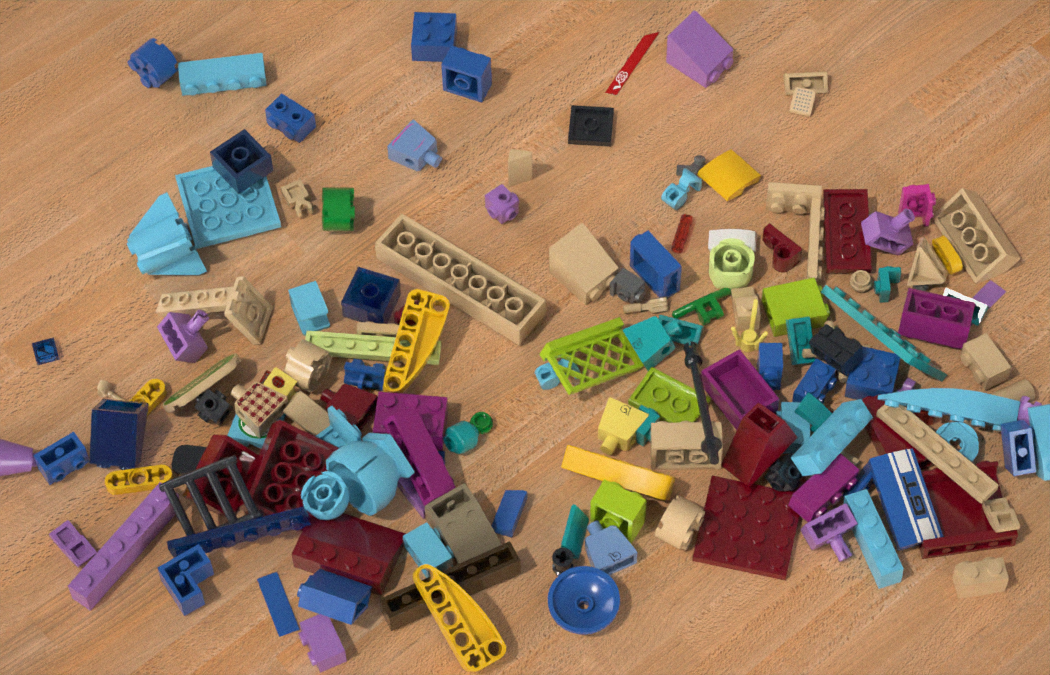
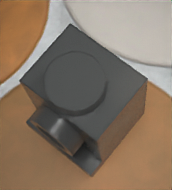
M622 268L610 282V295L614 297L617 294L621 300L628 301L631 304L639 303L646 294L645 281Z

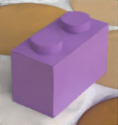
M319 614L300 622L301 632L298 633L303 646L308 645L310 650L307 653L312 666L317 665L320 673L347 662L345 650L329 617Z

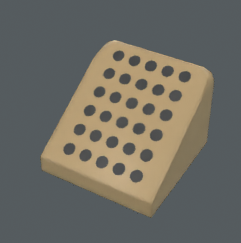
M795 87L789 112L810 117L815 103L816 91Z

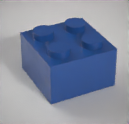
M414 12L411 40L412 61L443 62L451 45L456 47V13Z
M451 45L441 64L443 91L482 103L492 85L491 58L484 54H477Z
M862 346L864 358L849 373L844 397L858 400L867 396L874 397L879 394L893 393L900 357L895 353Z

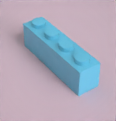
M263 53L178 63L182 96L267 86Z
M862 399L842 403L791 457L802 476L822 473L870 422L873 417Z
M867 489L846 495L843 504H847L858 523L852 529L853 534L878 588L901 582L904 568Z

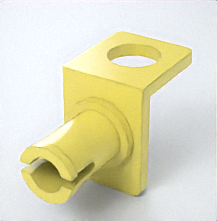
M275 367L263 385L287 396L289 403L294 394H296L293 387L297 381ZM274 377H282L285 385L282 388L275 387L272 383Z

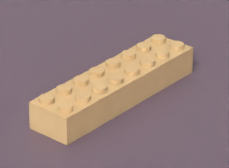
M401 214L375 242L376 258L432 293L446 297L450 304L519 346L546 315L545 299L404 214Z

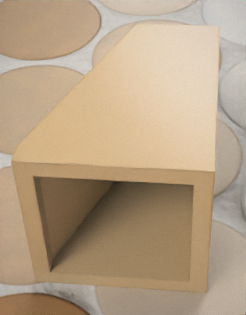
M583 223L579 224L549 248V273L585 305L597 300L603 291L610 288V282L618 274V266Z

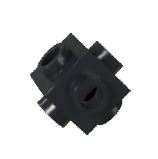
M207 389L206 392L201 393L197 397L194 408L199 411L197 416L207 423L211 420L218 426H221L233 410V407L225 401L227 397L216 389L213 393Z
M792 453L777 458L764 476L776 491H793L801 483L799 480L802 474L791 459Z

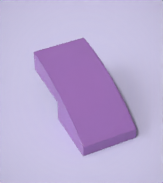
M69 520L49 533V537L78 568L97 553Z

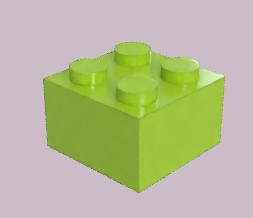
M604 479L591 499L590 523L599 521L603 529L615 525L632 544L645 523L646 499L637 492H630L620 484Z

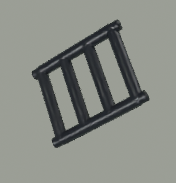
M235 455L159 484L160 491L166 493L187 536L185 542L188 547L264 518L262 510L258 511L236 465L238 460ZM225 468L228 469L249 514L239 518L236 517L215 472ZM207 476L228 520L227 523L216 526L195 480ZM186 484L208 529L198 534L195 533L174 488Z

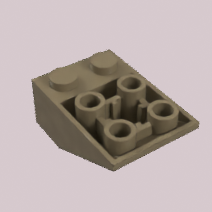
M465 483L424 506L427 522L432 529L436 528L438 530L442 543L451 548L457 564L502 545L480 504Z

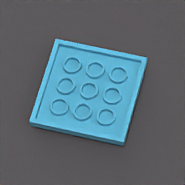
M213 166L175 175L196 249L281 228V222L266 176L238 194Z

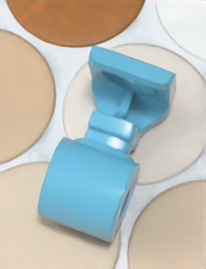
M684 168L679 184L671 183L663 192L661 200L674 210H678L686 202L690 186L696 191H700L702 180L690 170Z
M562 358L558 363L567 368L569 361ZM549 362L539 366L534 372L543 390L552 389L560 383ZM572 362L571 370L580 373L578 365Z

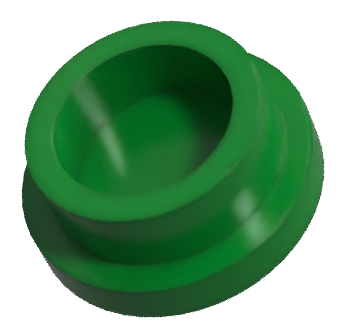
M477 412L470 419V423L476 426L479 434H486L493 427L491 416L485 412Z

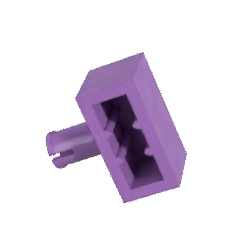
M906 208L896 217L877 211L872 213L861 222L866 245L899 256L913 245L909 223L915 219L913 212Z
M197 310L192 318L189 314L169 312L157 326L175 361L196 363L208 349L199 333L201 327L209 320V316H207L208 314L205 311Z
M845 503L808 522L800 531L811 550L826 543L830 544L838 561L842 562L853 555L842 536L851 531L858 523Z

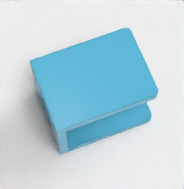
M316 281L288 290L291 307L304 336H306V331H321L330 327V322L326 315L328 314V309Z

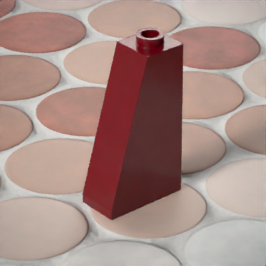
M878 395L874 397L867 396L862 399L873 417L865 426V429L879 456L913 448L920 470L935 466V464L876 416L877 411L885 404V401L878 400Z

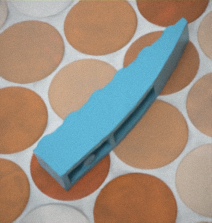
M954 388L915 389L878 395V400L885 401V405L889 407L899 408V405L907 406V411L916 413L925 410L929 411L928 415L932 417L942 418V415L950 416V421L964 422V420L971 421L972 426L985 428V425L993 426L992 430L1001 432L1000 424L1017 421L1020 401L978 391Z

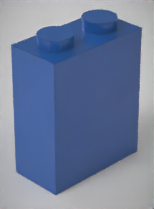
M319 569L313 575H310L305 583L300 585L297 592V597H300L298 607L352 625L368 608L372 586Z

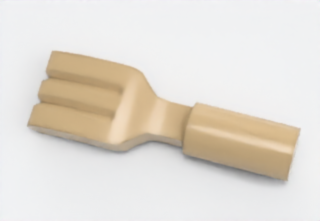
M667 297L649 299L647 303L623 305L624 314L641 312L642 310H649L652 313L667 311Z

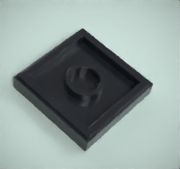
M571 105L568 144L611 147L614 108Z

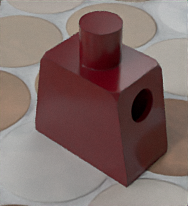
M343 384L336 393L326 388L322 392L320 400L327 403L326 412H328L327 409L330 406H333L336 410L340 409L345 414L347 421L351 425H356L361 431L375 413L378 397L365 390Z

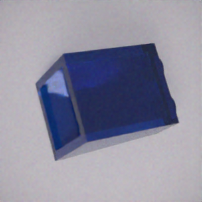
M102 399L92 409L89 464H97L99 468L119 466L121 470L137 467L141 462L148 403Z

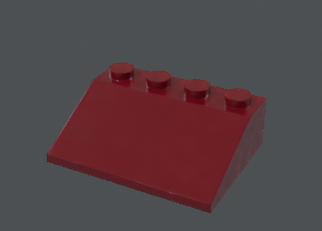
M282 420L271 424L246 484L258 511L262 510L264 514L262 519L302 533L313 518V515L303 506V500L301 499L302 489L309 478L323 475L321 472L328 471L326 470V460L339 448ZM240 498L237 508L249 513L242 498Z
M345 513L331 520H321L313 516L300 534L291 554L293 565L295 568L313 574L322 569L372 586L371 593L382 596L404 547L403 536L406 533Z

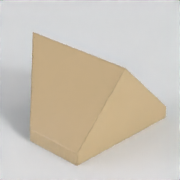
M923 237L920 239L907 286L942 284L946 280L948 270L926 238Z

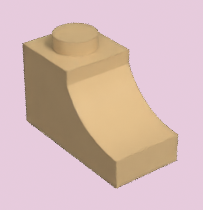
M753 287L731 289V299L736 330L745 331L750 327L753 302L755 299L758 300V296H755ZM759 302L754 330L759 329L760 325Z

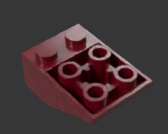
M758 402L742 418L721 466L746 486L750 487L798 437L786 421Z

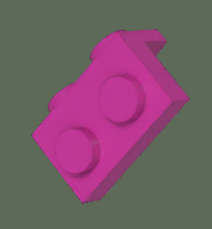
M929 184L902 187L898 214L906 208L910 209L915 217L922 218L924 227L929 226L930 218H933L932 207L936 205L934 192L931 193Z

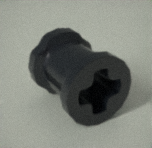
M559 548L553 552L552 570L557 576L573 568V553L567 548Z

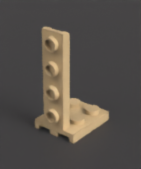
M769 182L766 200L767 211L774 213L793 212L795 214L810 213L807 279L815 277L816 281L821 280L822 267H818V260H822L823 247L818 246L819 240H823L824 227H819L820 220H824V207H820L822 186Z
M243 276L236 278L233 287L162 294L156 313L161 317H166L169 312L195 314L197 310H203L206 313L225 311L224 315L255 345L261 343L273 306Z

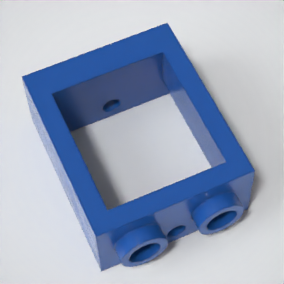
M649 230L643 234L636 235L630 242V267L659 298L667 297L668 299L680 291L682 266Z

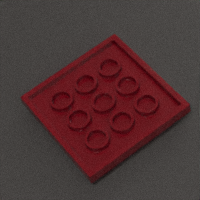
M712 475L703 510L705 511L704 521L699 527L692 561L786 581L800 516L788 506L795 492L776 491L771 487L756 484L748 487L741 481Z

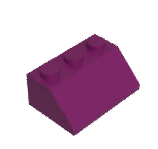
M908 288L898 333L907 338H916L929 343H938L951 348L962 349L963 344L967 342L975 302Z

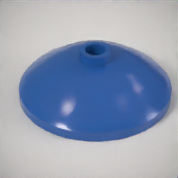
M579 566L564 571L553 581L548 593V608L552 618L560 627L575 634H593L605 629L615 619L620 607V594L614 580L604 571L590 566ZM585 604L588 608L581 609L580 606Z

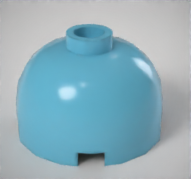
M321 472L323 475L312 476L305 483L301 492L303 506L317 519H335L347 509L350 500L349 489L344 480L336 473Z

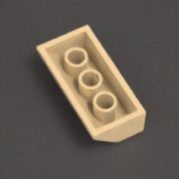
M962 188L933 215L934 222L959 255L963 266L975 284L1005 273L1021 259L977 192Z

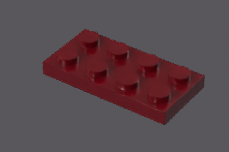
M823 189L826 273H855L858 270L871 273V246L865 243L861 224L862 221L869 217L868 189Z

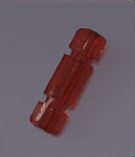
M681 215L680 223L674 236L675 239L671 245V251L680 254L683 252L684 244L690 231L689 228L693 222L691 215Z

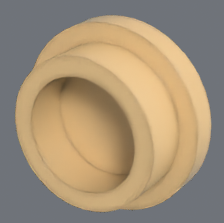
M858 270L851 275L849 283L855 291L865 292L870 289L872 278L868 272Z

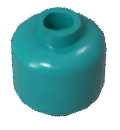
M465 420L460 421L446 429L443 439L444 444L449 451L463 454L476 447L479 432L476 426Z

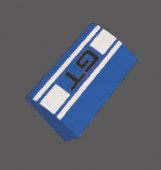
M913 448L870 458L868 465L897 550L901 551L921 545L922 541L926 539L943 537Z

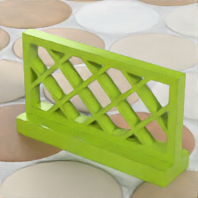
M620 317L547 342L539 354L543 361H549L568 395L640 370L644 366L622 330L624 323ZM618 337L623 344L622 348L611 344V340ZM597 344L604 347V355L594 351L593 346ZM612 350L619 353V360L608 357V351ZM580 351L587 354L586 361L574 357L575 352ZM591 356L602 360L600 367L589 363ZM623 356L631 358L634 365L630 366L623 363ZM561 357L568 360L567 368L559 365L556 359ZM572 362L584 367L582 374L571 370ZM605 362L617 366L616 371L611 372L604 369ZM587 369L597 372L598 377L593 379L586 376ZM569 375L580 379L579 385L572 387L568 380Z

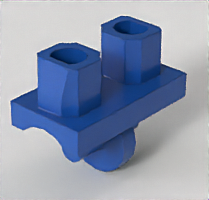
M353 359L351 363H345L344 384L354 385L362 390L370 388L383 391V382L386 374L384 364L375 363L371 367L366 366L359 359Z

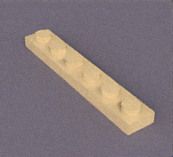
M884 404L877 411V417L981 504L998 490L999 485L911 411H907L905 406L899 405V408H894Z

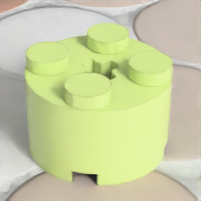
M734 238L724 239L717 246L713 247L709 259V277L713 285L718 289L747 287L753 277L755 260L751 247L746 246L742 240Z

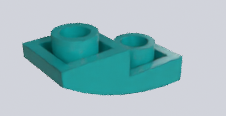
M809 392L794 411L812 425L810 428L812 432H815L832 414Z

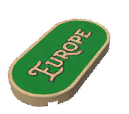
M237 353L220 360L169 397L162 404L167 413L174 412V406L176 405L183 407L234 370L241 362Z

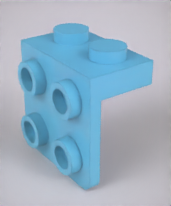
M330 406L327 409L330 426L315 437L338 448L352 441H361L362 433L359 428L354 424L351 425L340 409L336 410L333 406Z

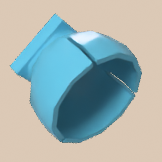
M368 433L362 438L363 441H352L334 451L326 460L327 472L336 473L347 485L350 494L349 503L358 511L369 516L385 508L395 497L400 477L409 478L415 473L391 434Z

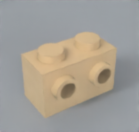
M987 333L963 344L960 355L961 361L966 367H969L975 381L981 384L985 390L1009 379L1012 367Z
M987 557L982 561H963L955 566L952 579L958 599L1004 592L1009 577L1003 557Z

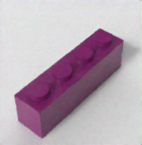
M415 406L395 413L383 422L388 434H391L415 471L410 478L424 506L456 488L454 480L449 475L444 465V460L438 453L433 443V438L428 433L423 423V418Z

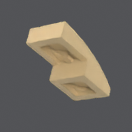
M1006 497L986 500L983 503L984 513L996 533L1020 529L1013 508L1010 509Z

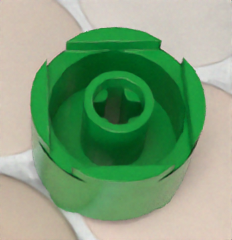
M322 188L323 231H354V188Z

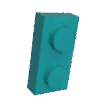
M810 316L786 319L791 364L814 362L815 357L803 358L802 356L803 349H810L809 341L813 337Z

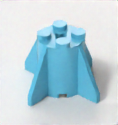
M167 192L158 196L130 233L127 239V246L132 255H137V265L142 275L145 273L148 275L203 274L207 270L197 252L196 246H193L191 243L193 239L188 231V225L184 223L182 218L178 219L179 213Z

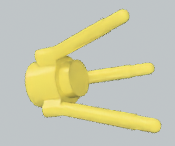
M757 299L753 302L749 329L742 332L741 336H739L736 328H731L736 340L735 345L740 346L746 352L758 351L759 343H763L768 335V332L765 331L758 339V334L754 331L758 308Z

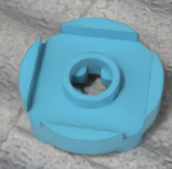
M949 422L943 424L936 431L948 443L950 440H960L959 446L961 450L958 452L970 462L977 456L979 450L978 437L974 429L966 423Z

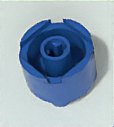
M150 38L130 55V60L127 61L129 67L137 72L141 77L142 84L147 88L151 86L155 88L160 87L178 72V68H175L177 61L172 52L163 43L161 45L155 43L157 41L155 38Z

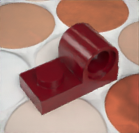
M769 223L764 227L762 241L768 248L774 249L772 257L773 268L778 272H788L801 262L803 249Z

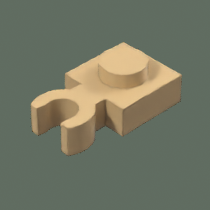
M301 179L281 187V193L290 208L295 207L296 215L299 218H302V209H307L310 214L313 213L312 205L309 202V194Z

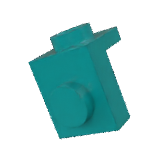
M887 266L878 269L877 281H874V293L879 295V303L889 302L890 283L900 282L901 267Z
M641 405L638 410L649 414V416L636 430V443L644 447L650 441L651 423L659 422L660 416L654 409Z

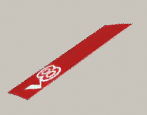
M660 32L643 36L605 93L617 96Z

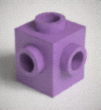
M501 184L485 195V208L493 219H497L503 224L508 220L514 219L519 213V199L514 192H510Z

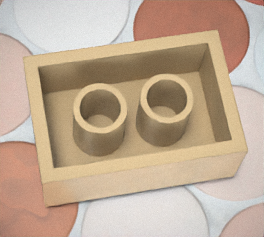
M666 421L651 423V470L721 469L723 450L722 422L711 421L714 436L722 442V448L718 452L719 463L716 465L710 463L709 455L701 449V442L705 439L702 422L682 421L680 423H668Z

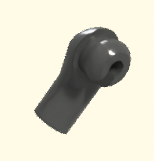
M702 155L695 156L694 162L690 165L677 164L676 175L682 176L684 168L697 175L698 171L706 165L705 157Z

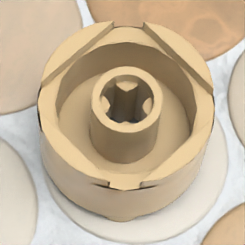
M302 339L296 348L291 347L286 355L288 362L283 372L297 381L295 386L313 393L321 385L318 382L321 375L326 376L332 357L328 354L330 353L329 351Z
M676 495V499L671 501L662 516L663 527L661 529L657 527L655 536L679 550L683 549L686 551L692 542L693 530L698 531L704 521L705 511L689 500Z

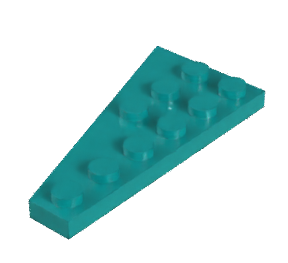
M828 285L824 286L821 293L901 359L943 382L947 374L930 362L931 359L927 355L915 350L916 346L907 340L904 341L900 333L893 328L887 327L882 322L876 321V317L867 310L863 311L857 301L852 298L847 299L845 297L847 293L836 286L833 289Z

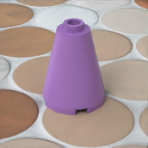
M0 439V476L29 472L32 467H36V461L33 456L36 453H33V448Z

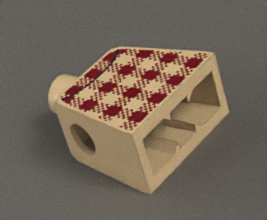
M254 382L248 389L238 384L231 391V396L237 399L235 402L237 416L259 438L266 433L271 424L284 414L282 411L288 404L287 396L259 382Z

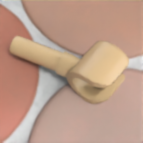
M100 380L97 386L98 395L102 398L108 396L124 405L126 400L110 391L111 383L106 380Z

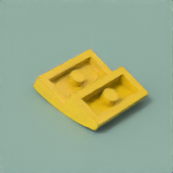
M732 149L711 160L697 173L726 201L740 196L744 188L759 182L761 177L755 169Z

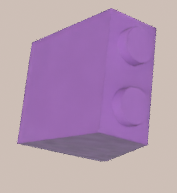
M695 10L667 36L666 62L705 88L711 83H715L720 74L725 69L728 70L733 64V48Z

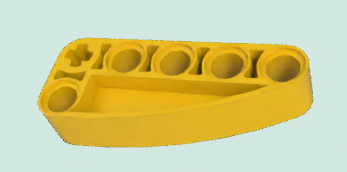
M421 289L412 290L408 294L384 377L383 392L403 393L423 370L438 343L447 319L450 303L446 297ZM415 300L420 301V302H419V305H415V304H414V301H415ZM439 305L442 306L444 310L438 312L434 310L433 307ZM413 320L416 322V325L409 326L406 324V321ZM406 340L411 345L403 347L399 342ZM401 361L405 366L398 368L394 365V362ZM396 382L399 387L392 389L388 386V383Z
M567 445L561 467L601 481L605 479L609 482H616L623 488L662 500H670L676 477L572 445Z
M429 564L421 565L414 570L413 581L465 671H479L504 656L506 652L505 642L484 611L468 593L446 574ZM422 569L429 571L431 579L427 583L419 578V573ZM434 590L442 594L443 598L440 604L434 603L431 599V594ZM445 612H451L454 615L452 625H447L444 622L443 615ZM458 633H462L466 637V643L463 647L455 642V637ZM491 642L496 643L499 647V652L496 656L491 655L488 651V646ZM470 654L472 657L476 656L478 659L475 662L476 667H474V665H468V661L470 660Z

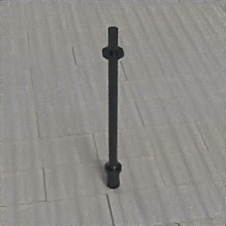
M690 341L691 348H689L688 342L683 346L685 352L684 363L688 369H691L705 439L701 442V449L709 455L710 463L716 465L719 463L718 452L722 448V442L714 436L700 372L703 359L698 352L697 343Z

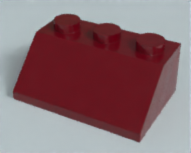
M213 434L196 469L235 455L238 460L236 465L245 484H247L258 454L228 435ZM225 468L215 473L234 512H236L241 496L228 469ZM207 476L195 480L209 511L226 517ZM186 487L182 496L195 504Z

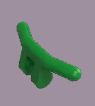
M722 288L674 310L672 317L678 319L695 310L703 326L710 323V320L714 318L719 319L724 316V312L717 300L729 296L731 289ZM710 306L712 310L706 312L704 308Z

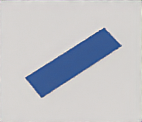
M275 572L258 578L257 581L279 637L300 630L278 573Z

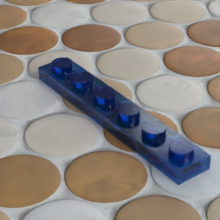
M303 506L167 541V546L173 558L198 544L205 553H210L214 549L233 547L241 542H253L261 537L277 536L289 530H300L304 526L311 525L308 512Z

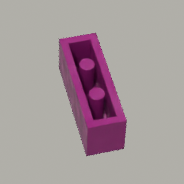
M840 453L822 473L814 474L792 495L788 506L807 522L824 515L831 503L833 505L838 503L843 496L842 493L846 489L850 491L857 484L858 480L856 478L859 469Z

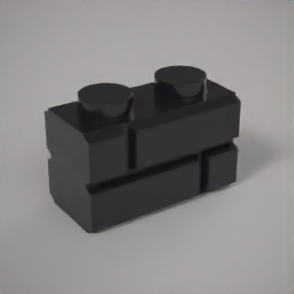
M825 324L819 330V333H816L809 341L812 354L845 376L864 358L861 343L854 338L851 340L847 338L838 327L832 328Z

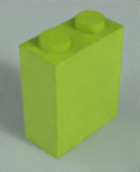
M815 277L763 288L761 301L774 337L787 335L786 319L810 316L811 329L824 326L827 317L830 316L828 304H824L822 300V287L817 285Z

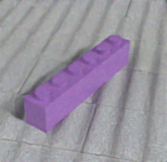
M159 484L68 585L72 598L90 611L174 517L173 507L166 493L160 491Z

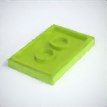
M653 367L650 368L628 399V404L636 409L641 405L654 409L660 416V421L668 423H680L682 421L697 422L700 418L695 389ZM706 396L707 404L709 405L711 398Z

